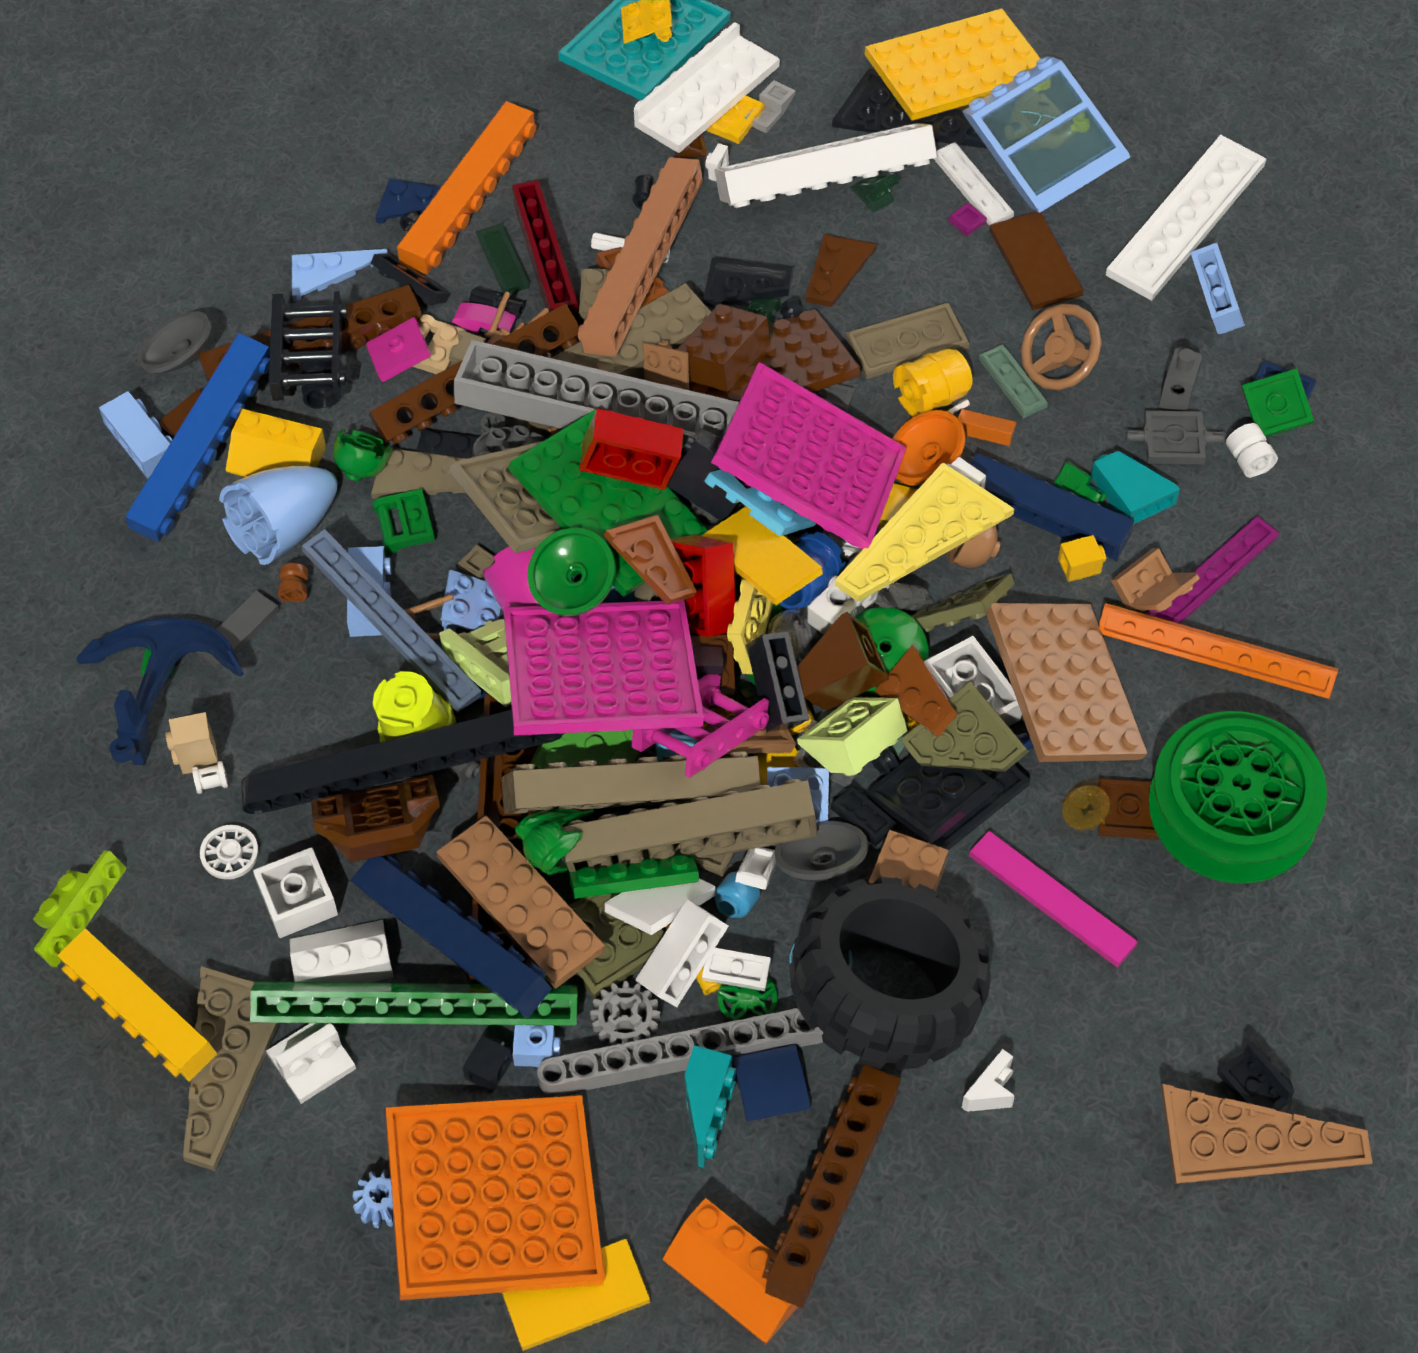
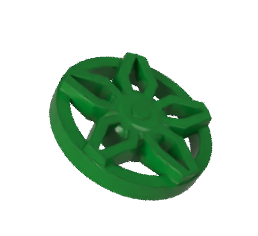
M768 978L766 989L769 990L764 994H760V990L743 987L737 988L736 986L722 984L718 991V1007L722 1016L728 1022L743 1019L747 1016V1012H750L754 1017L774 1013L777 1007L775 985ZM725 992H734L735 996H730ZM772 995V1004L769 1010H767L763 1001ZM723 999L729 1003H734L730 1013L726 1010ZM758 1007H761L764 1014L760 1013L756 1009ZM738 1008L741 1012L734 1017L735 1011Z

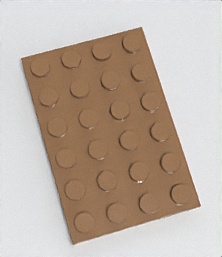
M992 603L991 607L987 610V618L1038 761L1075 762L1143 759L1148 754L1105 640L1098 627L1099 625L1091 604Z

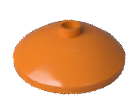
M942 410L927 411L907 421L896 432L892 439L906 447L895 478L896 480L905 485L920 486L942 463L952 464L961 456L966 437L964 427L956 416Z

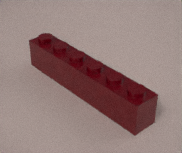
M539 180L512 185L514 208L545 308H548L550 312L566 303L579 324L578 303Z

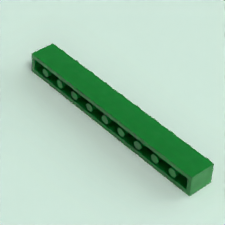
M254 982L250 993V1022L577 1026V985H560L556 989L550 985L552 987L551 991L527 1019L483 984Z

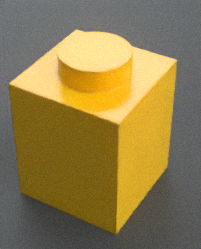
M1094 535L1062 543L1058 560L1068 582L1100 574L1103 562L1106 561V554L1103 546L1098 545Z

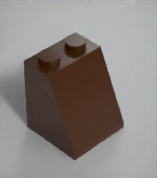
M848 612L841 614L797 666L804 698L825 711L889 680L869 628Z

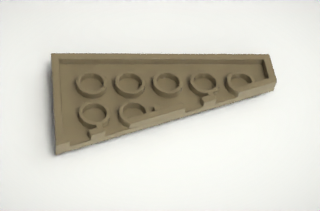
M201 966L200 993H198V1015L195 1030L210 1043L217 1055L191 1080L183 1158L187 1163L216 1171L265 1059L266 1050L269 1049L280 1023L250 1022V993L254 982Z

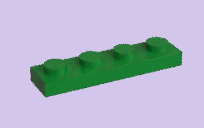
M677 855L670 859L662 860L647 859L640 863L632 864L616 863L610 867L595 869L586 867L579 871L569 872L570 884L575 899L699 882V871L693 855Z

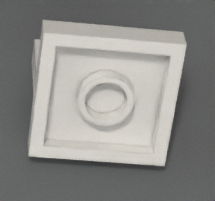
M309 1023L266 1050L267 1055L301 1104L356 1069L354 1062L341 1045L338 1032L331 1023Z

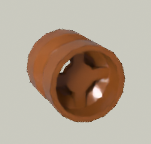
M288 563L280 567L279 580L281 583L278 586V597L282 601L303 602L306 600L308 589L305 583L308 581L309 571L304 565Z

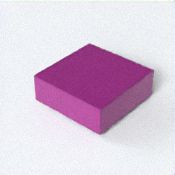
M969 203L951 214L948 222L967 237L987 221V218Z

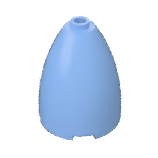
M311 466L279 467L244 477L227 485L220 493L219 501L224 503L227 516L222 519L224 526L232 541L243 553L247 554L251 551L259 558L260 564H269L293 549L319 524L336 495L337 479L332 472Z

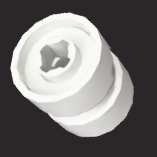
M1255 423L1239 427L1226 440V445L1234 458L1238 459L1237 462L1241 470L1249 478L1266 473L1278 460L1272 446L1267 444L1265 435L1258 424Z

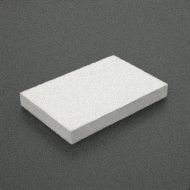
M699 879V882L622 892L605 902V912L652 935L673 922L687 899L699 906L714 897L715 886Z

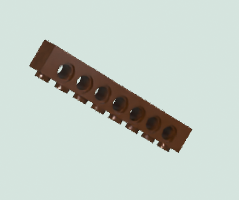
M406 285L348 304L347 319H342V351L360 348L367 342L413 317L418 322L421 318V311L410 286ZM333 317L306 318L288 324L287 327H290V329L333 328ZM271 330L249 337L268 346L270 351ZM333 339L291 341L290 344H286V349H289V352L332 350ZM232 343L198 354L207 382H209ZM290 363V366H285V371L300 366L301 363ZM269 371L267 374H262L260 379L269 376Z
M565 303L494 342L492 345L519 351V344L527 343L532 347V354L551 358L555 356L553 351L560 347L566 350L578 343L579 325ZM552 330L556 334L557 340L555 342L546 341L543 337V331ZM462 361L370 411L369 417L385 444L392 441L394 445H397L409 437L407 433L417 428L418 431H422V429L424 430L433 424L432 419L441 414L445 418L458 410L456 407L458 404H455V397L450 396L446 392V385L454 383ZM424 397L433 398L436 402V408L433 410L425 409L421 404V399ZM401 410L408 411L412 417L411 422L407 424L399 422L396 413Z
M864 1065L860 1076L853 1075L847 1093L851 1094L849 1100L841 1101L836 1114V1118L839 1119L836 1127L830 1125L826 1134L824 1144L827 1145L825 1152L818 1151L814 1160L812 1170L816 1172L812 1179L807 1177L802 1186L800 1196L804 1198L800 1205L794 1204L787 1222L791 1224L788 1233L782 1231L775 1247V1250L779 1251L775 1260L769 1258L765 1266L762 1278L767 1279L766 1294L803 1309L894 1105L901 1082L900 1078ZM838 1154H844L848 1157H841ZM827 1180H832L836 1184L828 1183ZM814 1207H821L825 1210H817ZM801 1234H810L813 1237L807 1238L802 1236ZM789 1261H796L801 1265H792Z

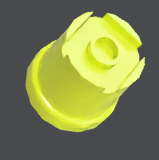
M395 673V678L390 679L388 682L384 679L374 692L373 707L379 719L378 733L380 743L457 724L450 703L435 693L427 680L417 673Z

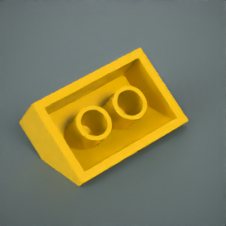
M242 409L232 429L226 472L247 477L261 471L279 467H318L326 449L322 428Z

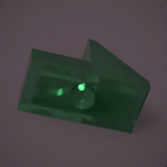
M895 173L879 174L878 176L864 178L851 185L850 188L874 213L894 202L890 187L898 184L899 181Z

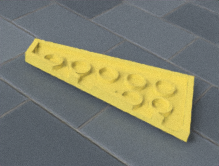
M942 463L878 532L869 548H864L835 579V586L859 602L1011 517L1014 513V508L945 463Z

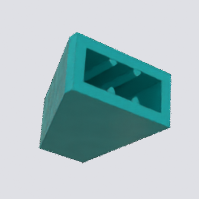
M1120 451L1109 455H1102L1093 463L1092 480L1101 491L1107 494L1106 499L1115 511L1134 520V524L1177 503L1180 489L1176 484Z

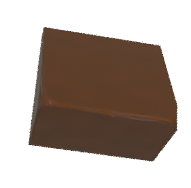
M698 136L680 153L675 151L676 158L692 159L707 157L703 136Z

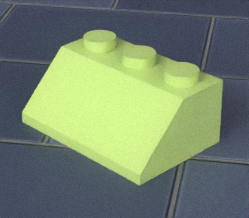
M853 697L805 732L797 741L805 751L829 772L844 773L846 776H851L861 772L864 765L878 758L880 753L888 746L897 743L898 738L908 730L898 698Z

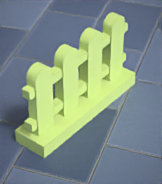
M504 619L494 622L491 620L487 621L483 627L469 633L456 634L450 628L440 632L442 650L472 681L503 706H510L511 694Z

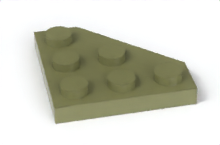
M1009 573L975 584L974 588L964 592L965 596H963L962 592H958L940 600L939 604L928 609V613L926 608H923L910 616L920 625L924 633L935 629V626L944 624L945 627L953 626L961 622L962 618L969 616L971 620L979 619L988 614L987 610L991 607L992 603H997V600L1007 596V591L1015 584L1013 577Z
M971 681L949 699L958 715L939 738L921 725H918L900 740L921 766L1007 771L1029 752Z

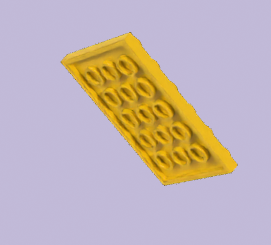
M1003 9L865 46L864 54L912 121L969 105L970 102L977 98H985L991 94L993 88L1000 84L1011 82L1017 73L1024 70L1029 71L1037 66L1036 63L1040 60V57Z

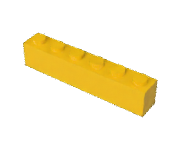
M86 928L57 955L65 964L61 970L73 982L80 979L84 983L81 989L93 1001L99 997L104 1002L101 1006L102 1009L112 1019L115 1020L119 1016L124 1021L121 1026L134 1039L138 1035L142 1037L145 1042L141 1045L154 1058L160 1054L166 1060L162 1065L175 1078L181 1074L190 1082L217 1055L216 1051L202 1035Z

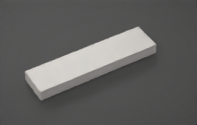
M955 142L936 151L937 157L933 159L972 206L987 218L986 222L989 226L1014 217V211Z

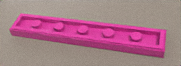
M988 831L971 849L969 856L1117 968L1137 946L1138 941L992 832Z

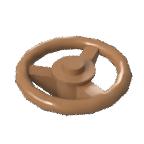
M1059 304L1045 309L1032 320L1023 337L1021 356L1023 368L1034 383L1043 389L1062 390L1077 385L1090 374L1098 361L1102 344L1099 325L1092 314L1079 305ZM1065 315H1074L1084 322L1090 333L1091 344L1089 350L1085 349L1082 342L1075 339ZM1052 318L1055 332L1046 340V355L1033 364L1031 350L1034 338L1041 326ZM1084 362L1075 373L1060 380L1049 379L1042 375V373L1064 365L1074 367Z

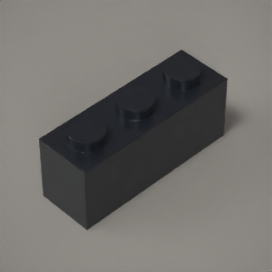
M789 631L762 634L746 644L759 701L764 698L769 700V721L765 727L766 732L792 729L808 721V711Z

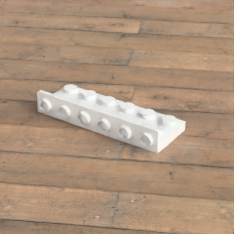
M734 22L730 27L724 29L711 43H707L698 54L691 57L679 70L674 71L660 86H656L646 98L640 100L635 105V127L677 153H680L780 66V59L740 36V25Z

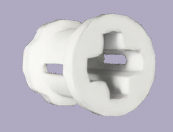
M219 761L217 765L202 769L192 768L198 794H202L203 790L219 786L228 788L223 761Z

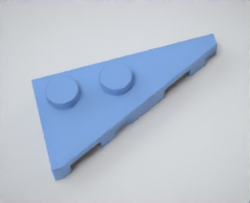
M387 249L292 255L293 302L302 300L301 296L316 289L321 291L330 284H336L356 275L355 271L368 265L373 267L370 264L373 255L388 254Z

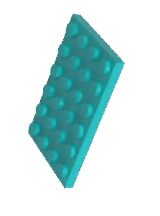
M614 0L559 51L558 60L638 100H643L656 86H660L674 71L679 70L691 57L730 21L731 12L707 0H670L672 27L670 29L672 36L667 42L660 41L656 34L653 33L624 44L621 8L640 0Z

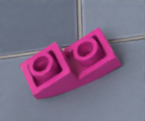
M460 303L452 323L477 335L480 327L486 330L490 329L498 308L477 303ZM504 311L496 330L499 331L503 328L510 332L516 316Z

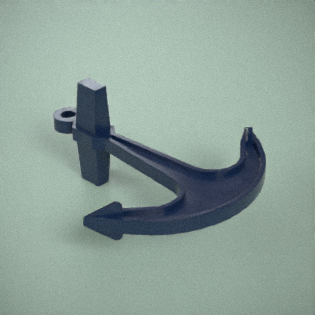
M182 618L144 620L117 629L99 640L93 639L77 656L76 660L79 664L100 663L105 657L129 647H145L151 651L136 699L132 691L120 690L114 703L118 722V729L116 730L118 738L112 741L109 747L114 761L125 763L132 760L134 765H145L151 751L146 730L149 725L146 716L175 663L182 656L196 651L207 652L215 657L225 668L232 671L233 674L240 677L244 675L239 666L235 651L228 640L217 630L206 624Z

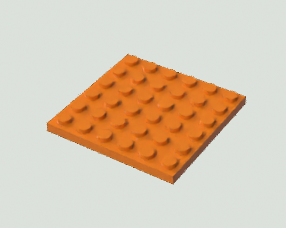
M582 1095L386 1107L385 1118L400 1300L598 1286L604 1284L605 1278Z

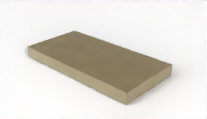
M949 303L846 333V339L866 379L892 372L897 366L920 359L927 353H934L946 348L962 351L969 349L970 345Z

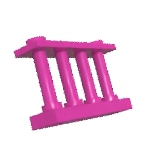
M706 674L698 680L704 721L719 729L713 733H709L700 727L633 730L632 748L642 752L653 744L659 743L686 758L685 776L690 778L758 731L763 730L769 721V700L764 698L749 708L721 694L720 675ZM716 704L737 715V717L730 721L708 708ZM678 730L699 742L691 747L669 734Z

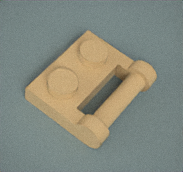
M424 314L418 321L424 338H426L429 331L435 332L428 346L431 357L412 367L438 374L449 368L452 364L451 360H449V354L452 347L459 343L458 332L460 330L467 332V330L436 321L432 316Z

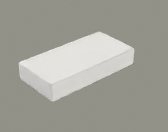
M763 847L749 849L737 872L735 882L766 890L777 867L775 850Z

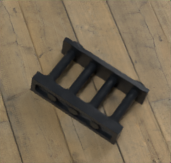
M334 291V305L291 307L290 304L286 305L283 293L272 294L269 387L273 401L284 400L285 389H289V386L332 384L335 398H341V386H346L345 369L341 368L342 319H347L346 302H341L340 291ZM333 317V328L290 329V327H287V321H291L292 318ZM333 339L332 350L289 352V349H286V344H290L291 341ZM332 361V373L289 374L285 372V366H290V363Z

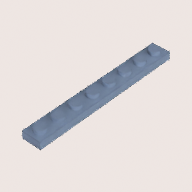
M325 529L302 545V552L427 682L450 703L457 713H460L481 696V690Z

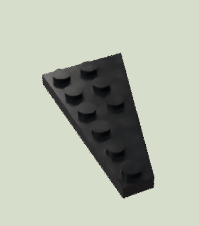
M872 69L866 71L832 119V127L870 133L915 123L932 125L935 142L948 144L955 142L957 145L988 149L964 116L962 111L967 108L962 106L912 121L877 71ZM987 116L984 117L982 120L1001 145L1006 137L1005 127L1007 124Z

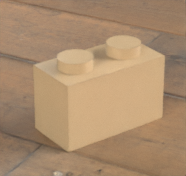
M206 712L169 719L171 731L165 732L168 749L171 750L174 765L180 764L183 774L192 773L193 767L202 769L217 765L218 757L215 740Z

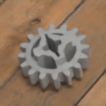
M624 981L623 988L619 989L615 983H612V991L610 993L602 989L600 991L602 1000H593V1008L595 1010L590 1011L591 1020L595 1022L592 1023L593 1032H600L599 1041L601 1043L609 1039L610 1046L618 1043L622 1044L651 1038L649 1031L653 1033L658 1031V1024L656 1023L660 1021V1011H657L658 1000H651L652 993L650 990L642 993L640 983H637L634 988H629L628 981ZM608 1009L611 1015L608 1017V1022H605L604 1015ZM645 1009L647 1017L645 1022L643 1023L640 1015L643 1014V1010Z

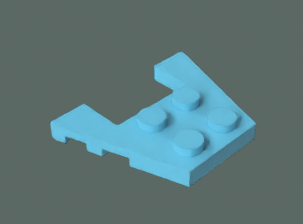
M721 469L710 472L705 479V483L710 487L714 488L715 485H718L727 492L725 497L732 503L741 502L750 508L751 512L749 515L778 536L787 535L815 526L816 524L812 520L800 516L796 511L784 504L774 501L770 496L754 487L746 489L732 474Z

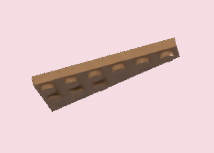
M1166 1084L1160 1085L1174 1184L1373 1164L1367 1130L1306 1118V1116L1284 1113L1275 1109L1232 1099L1214 1097L1197 1091L1179 1089Z

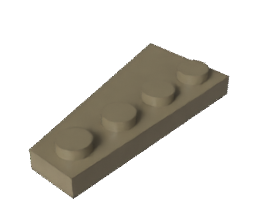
M392 449L385 469L375 478L371 492L372 499L422 489L426 495H437L438 492L466 493L449 472L452 462L466 458Z

